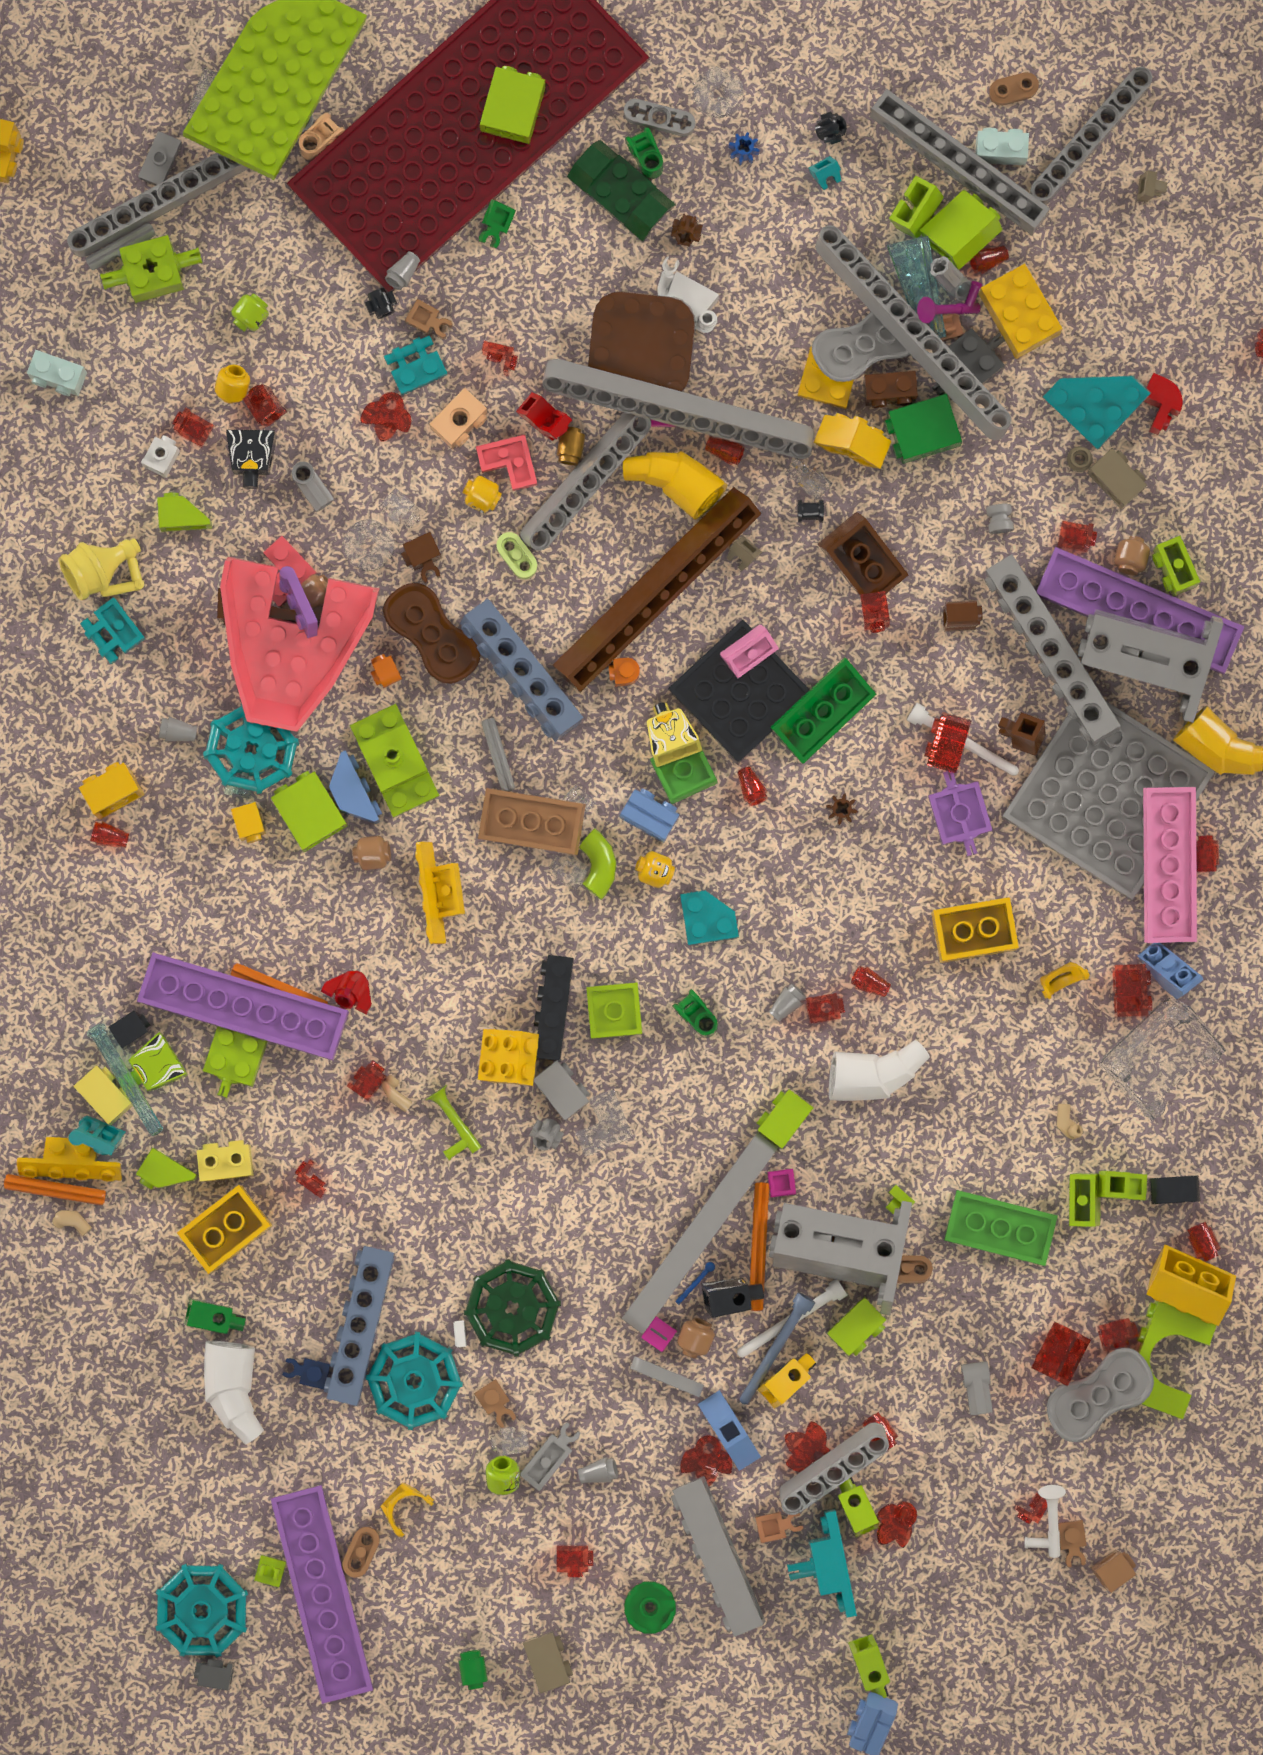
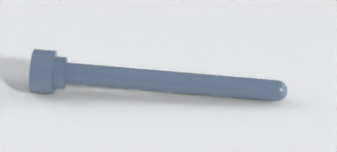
M800 1292L796 1294L793 1299L794 1304L792 1308L794 1309L740 1397L742 1404L750 1402L801 1316L806 1315L807 1311L810 1312L815 1301Z

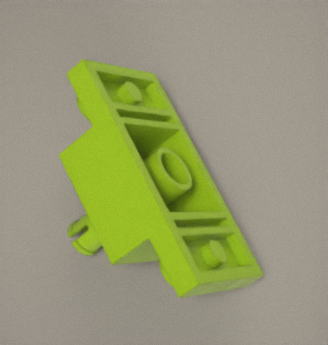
M396 704L350 725L393 818L440 796Z

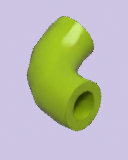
M594 828L579 846L588 856L591 863L590 873L582 885L602 900L615 880L617 862L610 843Z

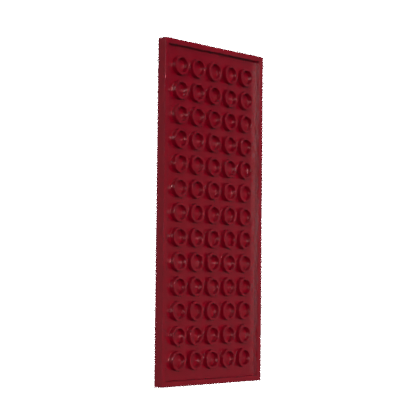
M490 0L286 184L380 286L385 288L387 293L393 292L396 289L385 280L389 268L408 252H412L420 259L415 270L416 272L488 207L491 200L499 197L650 60V57L596 0ZM509 66L515 68L518 73L527 75L528 72L540 75L541 79H545V90L530 144L485 133L480 130L482 114L496 67Z

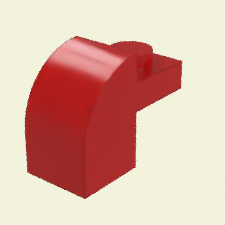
M1153 373L1146 387L1151 394L1144 402L1159 408L1149 432L1159 435L1161 430H1167L1172 417L1168 415L1169 413L1178 417L1182 410L1183 399L1179 388L1174 382Z
M533 392L516 411L527 423L551 441L562 436L572 421L566 413L556 410L542 396Z

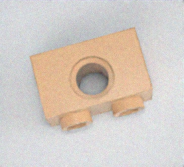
M464 388L429 424L430 429L451 449L456 445L461 447L469 439L468 433L474 427L478 429L487 420L485 416L487 408ZM458 415H463L468 419L462 426H458L453 422L454 418Z

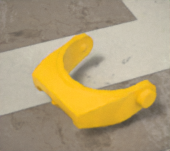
M1069 962L1040 978L1041 985L1044 988L1042 994L1045 999H1051V996L1062 988L1081 980H1088L1090 974L1087 969H1083L1076 963ZM1066 972H1070V973L1061 975V976H1059L1058 978L1054 979L1056 976H1058V975H1060V974H1063V973H1066Z
M403 1482L380 1506L394 1530L393 1532L398 1537L405 1535L396 1526L393 1519L394 1506L400 1499L406 1496H419L432 1506L434 1504V1499L430 1495L424 1496L418 1490Z

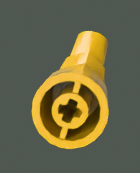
M682 451L678 453L647 452L646 455L626 457L623 461V477L625 481H644L645 484L662 488L663 493L694 520L702 517L722 497L728 486L719 476Z
M1207 705L1196 713L1194 723L1188 721L1173 738V741L1220 775L1223 773L1254 775L1255 772L1263 771V746H1256L1255 743L1239 739L1237 734Z

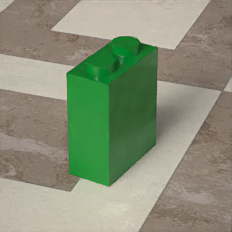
M947 394L889 411L888 419L884 420L888 435L893 434L895 444H892L896 459L901 458L902 464L954 449L962 444Z

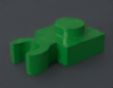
M491 200L482 221L483 224L487 225V229L479 235V242L485 243L487 237L491 236L492 242L490 247L497 248L500 244L499 233L507 234L516 210L496 200Z

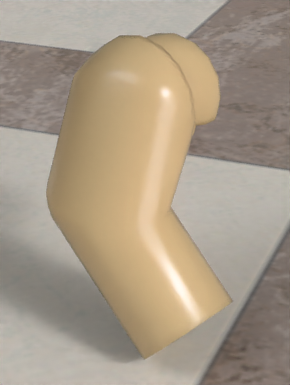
M1058 1104L1057 1128L1067 1138H1080L1083 1134V1128L1070 1118L1071 1105Z

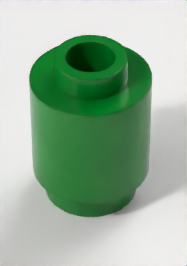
M472 1650L460 1653L458 1663L462 1686L468 1685V1690L483 1688V1682H487L488 1677L484 1656H481V1651Z

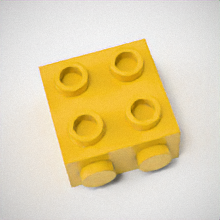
M483 1029L477 1080L533 1086L539 1034L524 1031Z

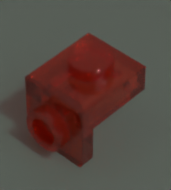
M886 591L861 594L860 601L864 631L870 630L871 633L885 631V628L890 627Z

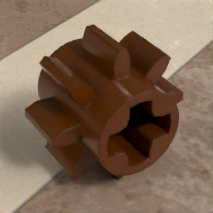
M683 214L680 220L674 219L671 237L676 238L678 245L690 247L693 241H700L703 224H698L696 216Z
M846 793L843 794L842 799H837L833 795L832 801L834 804L826 805L827 810H832L828 820L837 819L838 826L845 819L849 824L852 823L850 814L855 815L858 813L856 809H852V805L856 800L853 799L850 802L846 800ZM837 804L848 807L846 810L847 815L844 816L843 813H836Z

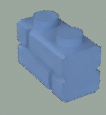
M643 788L640 792L635 789L620 813L619 818L665 843L679 818V814L676 813L677 808L666 801L663 804L653 800L655 795Z
M873 1692L868 1693L866 1700L861 1699L856 1710V1715H859L857 1721H851L847 1731V1735L851 1736L850 1747L861 1752L865 1751L869 1755H879L896 1717L897 1701L883 1698L881 1695Z

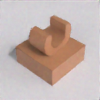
M942 314L934 317L933 324L936 335L943 342L961 337L964 334L958 314Z

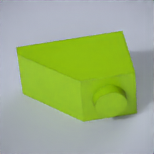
M164 493V497H157L159 529L161 532L212 529L210 519L184 496H179V493Z
M155 1148L150 1150L136 1173L137 1176L141 1177L139 1182L151 1190L154 1186L165 1188L194 1181L199 1176Z

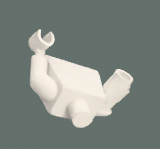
M669 256L666 257L662 264L664 271L658 284V295L674 296L683 299L691 307L695 315V329L703 333L711 332L717 323V316L710 310L717 303L719 294L677 272L676 269L679 266L678 259L675 267L668 266L667 260Z

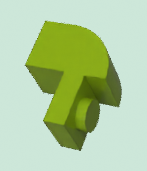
M1099 1171L1098 1197L1146 1200L1147 1174Z

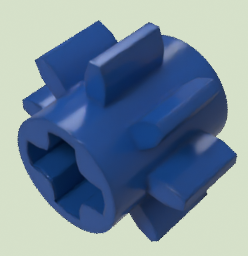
M749 132L741 137L735 134L736 142H730L728 147L734 150L730 154V158L734 159L737 157L739 165H742L743 161L747 160L752 164V155H759L760 152L758 148H754L758 144V139L752 140L749 137ZM740 145L744 147L749 146L748 152L740 150Z

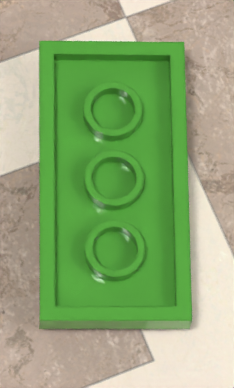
M956 1190L944 1241L1046 1266L1058 1215Z

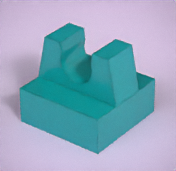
M831 156L808 167L812 177L823 190L828 188L826 179L829 176H832L836 183L842 181L840 175L841 168L838 162Z

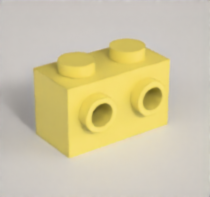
M96 1065L74 1085V1088L111 1126L134 1105L130 1101L133 1096L123 1085L120 1088L116 1086L113 1082L116 1077L106 1066L101 1069Z
M244 1140L228 1142L229 1147L218 1148V1143L202 1145L203 1150H196L200 1182L254 1176L251 1146L249 1144L244 1145Z

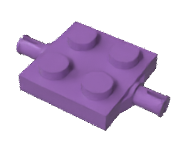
M949 770V775L948 771L943 772L947 787L941 792L928 795L942 845L964 842L967 856H972V853L973 855L978 854L973 839L978 835L992 831L979 783L977 781L966 785L957 784L953 770Z

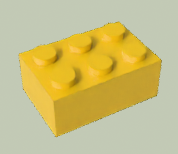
M1025 263L980 288L978 295L1015 359L1060 336L1063 328Z
M1010 897L937 909L931 912L940 963L1016 951L1019 948Z
M238 1185L178 1231L177 1234L208 1274H212L272 1228L273 1225L243 1186Z
M1164 1244L1152 1268L1146 1295L1151 1296L1158 1302L1174 1306L1180 1312L1190 1313L1199 1317L1205 1323L1219 1326L1232 1302L1236 1275Z

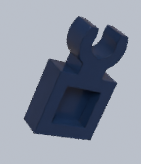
M293 1358L286 1359L285 1362L294 1365V1371L292 1373L283 1372L282 1375L284 1377L293 1378L301 1376L299 1384L324 1390L330 1369L329 1363L305 1358L304 1364L299 1365L298 1361Z

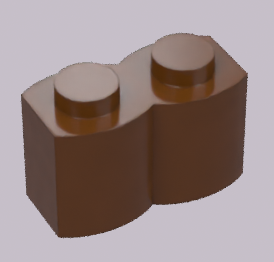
M977 600L945 602V606H943L944 632L976 630V626L980 625L983 620L982 605L977 606Z

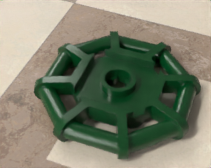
M505 1259L504 1263L473 1278L475 1281L466 1310H463L474 1329L480 1341V1346H486L512 1354L514 1357H519V1354L552 1338L550 1334L558 1308L561 1306V1301H558L542 1268L538 1270L512 1262L510 1259ZM506 1273L507 1282L494 1289L487 1284ZM512 1273L532 1278V1281L528 1285L512 1280ZM536 1283H538L547 1302H538L532 1290ZM485 1288L490 1293L486 1307L477 1309L482 1290ZM508 1301H512L513 1304L518 1302L520 1306L517 1308L518 1314L513 1316L512 1313L507 1314L505 1312V1309L508 1307ZM548 1307L542 1328L535 1324L539 1308ZM486 1313L493 1327L488 1334L477 1314ZM531 1327L537 1332V1334L518 1343V1334ZM497 1331L512 1335L513 1344L492 1338V1336Z

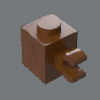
M431 532L403 544L405 551L401 555L406 566L412 565L414 571L423 567L421 578L425 584H428L426 574L430 571H433L437 578H441L440 571L433 562L442 559V556Z
M1021 712L1016 722L1002 717L998 724L1000 728L998 733L1011 737L1012 748L1034 756L1037 755L1046 736L1044 720Z

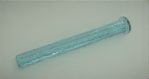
M101 1023L93 1026L88 1030L87 1036L93 1038L151 1136L158 1135L163 1131V1127L105 1032V1024Z

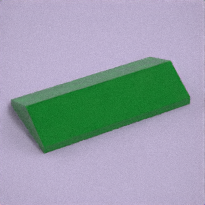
M844 657L770 728L785 747L804 764L877 694L848 659Z

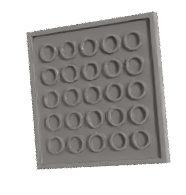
M1084 691L1081 693L1078 700L1082 699L1085 696ZM1106 701L1121 725L1120 731L1093 746L1091 741L1086 742L1079 732L1081 725L1077 719L1073 721L1067 715L1002 818L1132 901L1144 883L1143 788L1196 787L1197 801L1215 771ZM1089 710L1085 712L1084 717L1088 721H1095L1099 715L1096 711Z

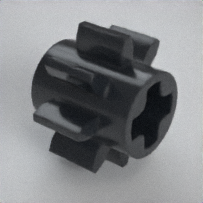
M831 111L820 115L821 120L817 121L815 126L818 138L824 141V143L830 142L831 145L841 142V136H844L847 131L845 119L838 115V113L832 114Z
M379 288L367 295L369 301L365 302L370 316L376 314L377 319H382L395 312L393 306L397 305V301L392 291L387 293L385 288Z

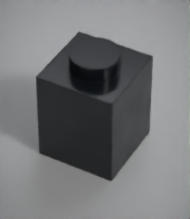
M134 1010L108 1028L120 1047L126 1050L150 1034L148 1027L151 1024L144 1013L139 1015Z

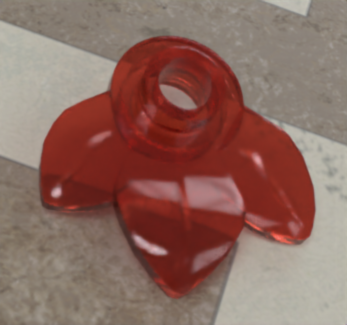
M387 392L381 396L379 401L369 403L364 408L360 419L363 424H375V432L381 442L392 438L397 429L408 433L412 423L409 412L404 409L402 397L395 392ZM389 401L396 403L394 409L387 408L386 405Z
M813 1421L809 1422L805 1433L791 1432L785 1434L786 1446L792 1453L786 1461V1465L794 1471L801 1472L814 1463L813 1455L815 1452H822L823 1456L830 1452L826 1446L827 1435L825 1431Z
M705 1435L698 1439L695 1448L689 1449L684 1453L680 1470L681 1473L695 1471L697 1478L704 1476L708 1486H710L716 1480L719 1472L731 1474L732 1459L728 1453L721 1449V1444L716 1437ZM710 1443L713 1445L711 1453L704 1452L703 1446Z
M902 1501L897 1505L887 1504L880 1509L876 1516L881 1523L877 1531L878 1543L885 1545L896 1540L898 1545L904 1548L910 1540L912 1525L917 1519V1510L911 1503Z

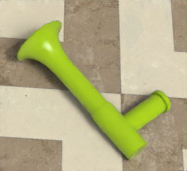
M445 1085L425 1100H432L441 1107L462 1138L456 1144L443 1151L450 1161L451 1158L467 1147L473 1154L481 1148V1145L450 1104L446 1096L447 1085Z

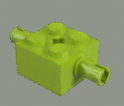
M165 235L119 248L124 266L116 271L102 273L100 277L104 290L127 284L130 287L135 303L184 290L180 276L181 268L199 263L202 264L203 261L198 247L178 254L176 251L174 252L169 236ZM154 265L153 273L149 272V266Z

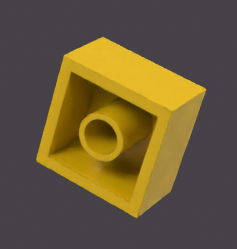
M115 762L105 768L106 772L98 777L96 774L82 781L84 785L78 787L93 815L99 820L144 796L131 769L125 763L119 764V762Z

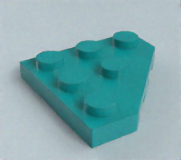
M1134 376L1060 378L1043 398L1096 449H1099L1146 400L1151 392Z

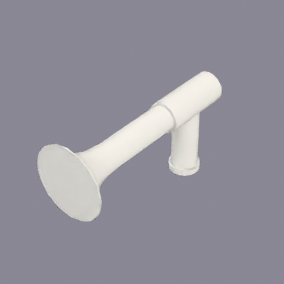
M1047 1485L1040 1488L1038 1493L1047 1502L1048 1538L1025 1537V1548H1048L1049 1556L1057 1558L1060 1556L1059 1498L1065 1495L1066 1491L1058 1485Z

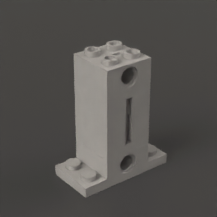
M1095 609L1094 615H1088L1085 632L1089 633L1087 640L1081 639L1077 656L1081 657V664L1185 693L1182 696L1179 709L1183 714V720L1194 723L1223 627V620L1216 616H1212L1210 621L1206 620L1201 634L1202 638L1205 639L1203 640ZM1097 635H1104L1108 640L1105 644L1098 645L1094 642V638ZM1189 660L1197 663L1196 668L1193 670H1186L1183 665Z
M902 1201L901 1209L895 1208L892 1224L784 1203L783 1210H777L774 1233H778V1235H772L769 1249V1257L773 1258V1267L878 1287L880 1290L877 1305L882 1306L880 1314L890 1316L912 1203Z

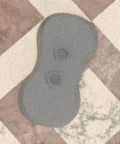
M872 312L861 322L851 327L833 328L821 332L816 336L812 344L813 357L821 371L830 379L840 382L856 379L875 362L885 359H898L910 355ZM891 312L894 316H900L898 313ZM909 330L911 334L917 335L914 331Z
M1121 1348L1112 1351L1103 1359L1092 1374L1081 1380L1065 1383L1053 1391L1046 1406L1051 1425L1057 1434L1066 1441L1080 1442L1088 1439L1111 1414L1123 1409L1136 1407L1150 1396L1154 1385L1151 1369L1146 1360L1134 1349Z

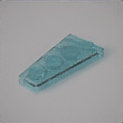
M924 236L886 245L905 298L911 308L917 313L918 303L923 297H930L935 304L941 305L936 279L930 274V264L933 262L929 237ZM935 315L933 321L926 324L939 338L946 337L943 315Z

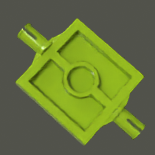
M217 1026L203 1072L217 1076L222 1080L218 1096L228 1098L232 1084H244L253 1087L268 1041Z

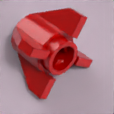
M347 971L324 983L320 991L330 997L335 993V1002L341 1009L346 1010L356 1006V1010L367 1015L372 1005L369 982L360 971Z

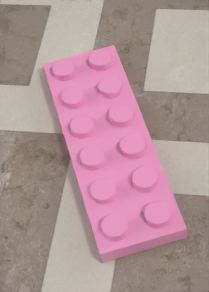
M1196 787L1143 788L1144 942H1197Z

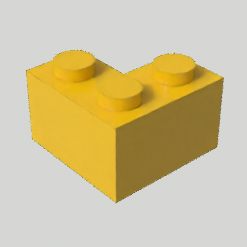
M0 119V182L9 183L10 177H14L16 174L17 163L14 161L16 154H20L23 149L24 139L21 138V134L14 122Z
M836 413L835 416L824 415L813 443L827 452L848 456L860 465L881 469L892 441L883 436L884 432L882 430L868 426L867 420L858 416L850 419L843 414Z

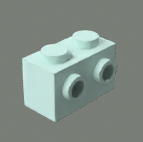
M984 128L977 133L975 154L989 164L1025 166L1028 159L1029 133H1023V130L1020 129L998 132L996 128Z
M35 350L27 374L32 383L37 386L46 388L48 385L56 388L55 391L62 395L70 396V394L79 396L87 371L84 366Z

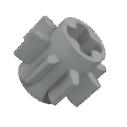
M545 1119L543 1122L537 1120L529 1136L534 1137V1145L541 1150H549L550 1147L556 1149L564 1133L560 1132V1125L553 1119Z

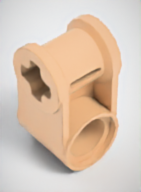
M328 112L321 115L299 138L300 154L306 160L312 161L345 131L343 127L339 128L330 119L331 115ZM308 142L317 144V147L313 150L304 148Z

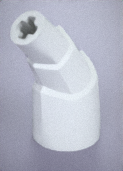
M917 1040L912 1041L900 1051H893L882 1057L876 1054L835 1051L830 1067L829 1099L835 1101H856L890 1098L894 1091L915 1077V1072L930 1056Z
M206 1341L204 1355L205 1401L211 1404L227 1429L230 1428L246 1445L264 1431L253 1414L254 1409L248 1393L251 1391L255 1348L239 1343Z

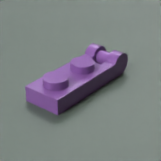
M289 566L281 568L279 572V587L282 592L288 594L286 595L290 609H295L296 622L299 629H304L307 638L317 636L318 621L294 569Z

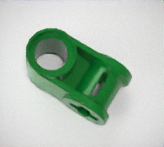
M646 127L644 132L631 138L629 136L625 137L627 147L633 158H635L642 174L649 179L658 178L663 172V158L650 129ZM648 161H656L659 164L653 169L646 167Z
M690 989L688 991L689 994L678 1004L674 1003L672 1007L686 1023L690 1024L697 1034L705 1038L711 1037L717 1032V1019L706 1007L702 999ZM706 1018L714 1023L712 1030L708 1032L702 1031L699 1028L700 1021Z

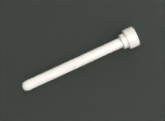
M919 703L915 704L907 721L914 725L917 723L919 725L924 724L1010 775L1015 776L1018 774L1019 769L1017 766L929 716V712L925 710L926 707Z
M837 1279L828 1283L829 1286L825 1288L826 1291L813 1299L815 1305L810 1312L807 1311L806 1315H802L800 1320L829 1301L833 1300L834 1302L837 1299L840 1301L848 1296ZM789 1316L737 1350L738 1356L743 1358L776 1337Z

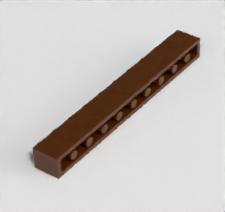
M733 487L553 664V667L581 693L762 514L752 500Z

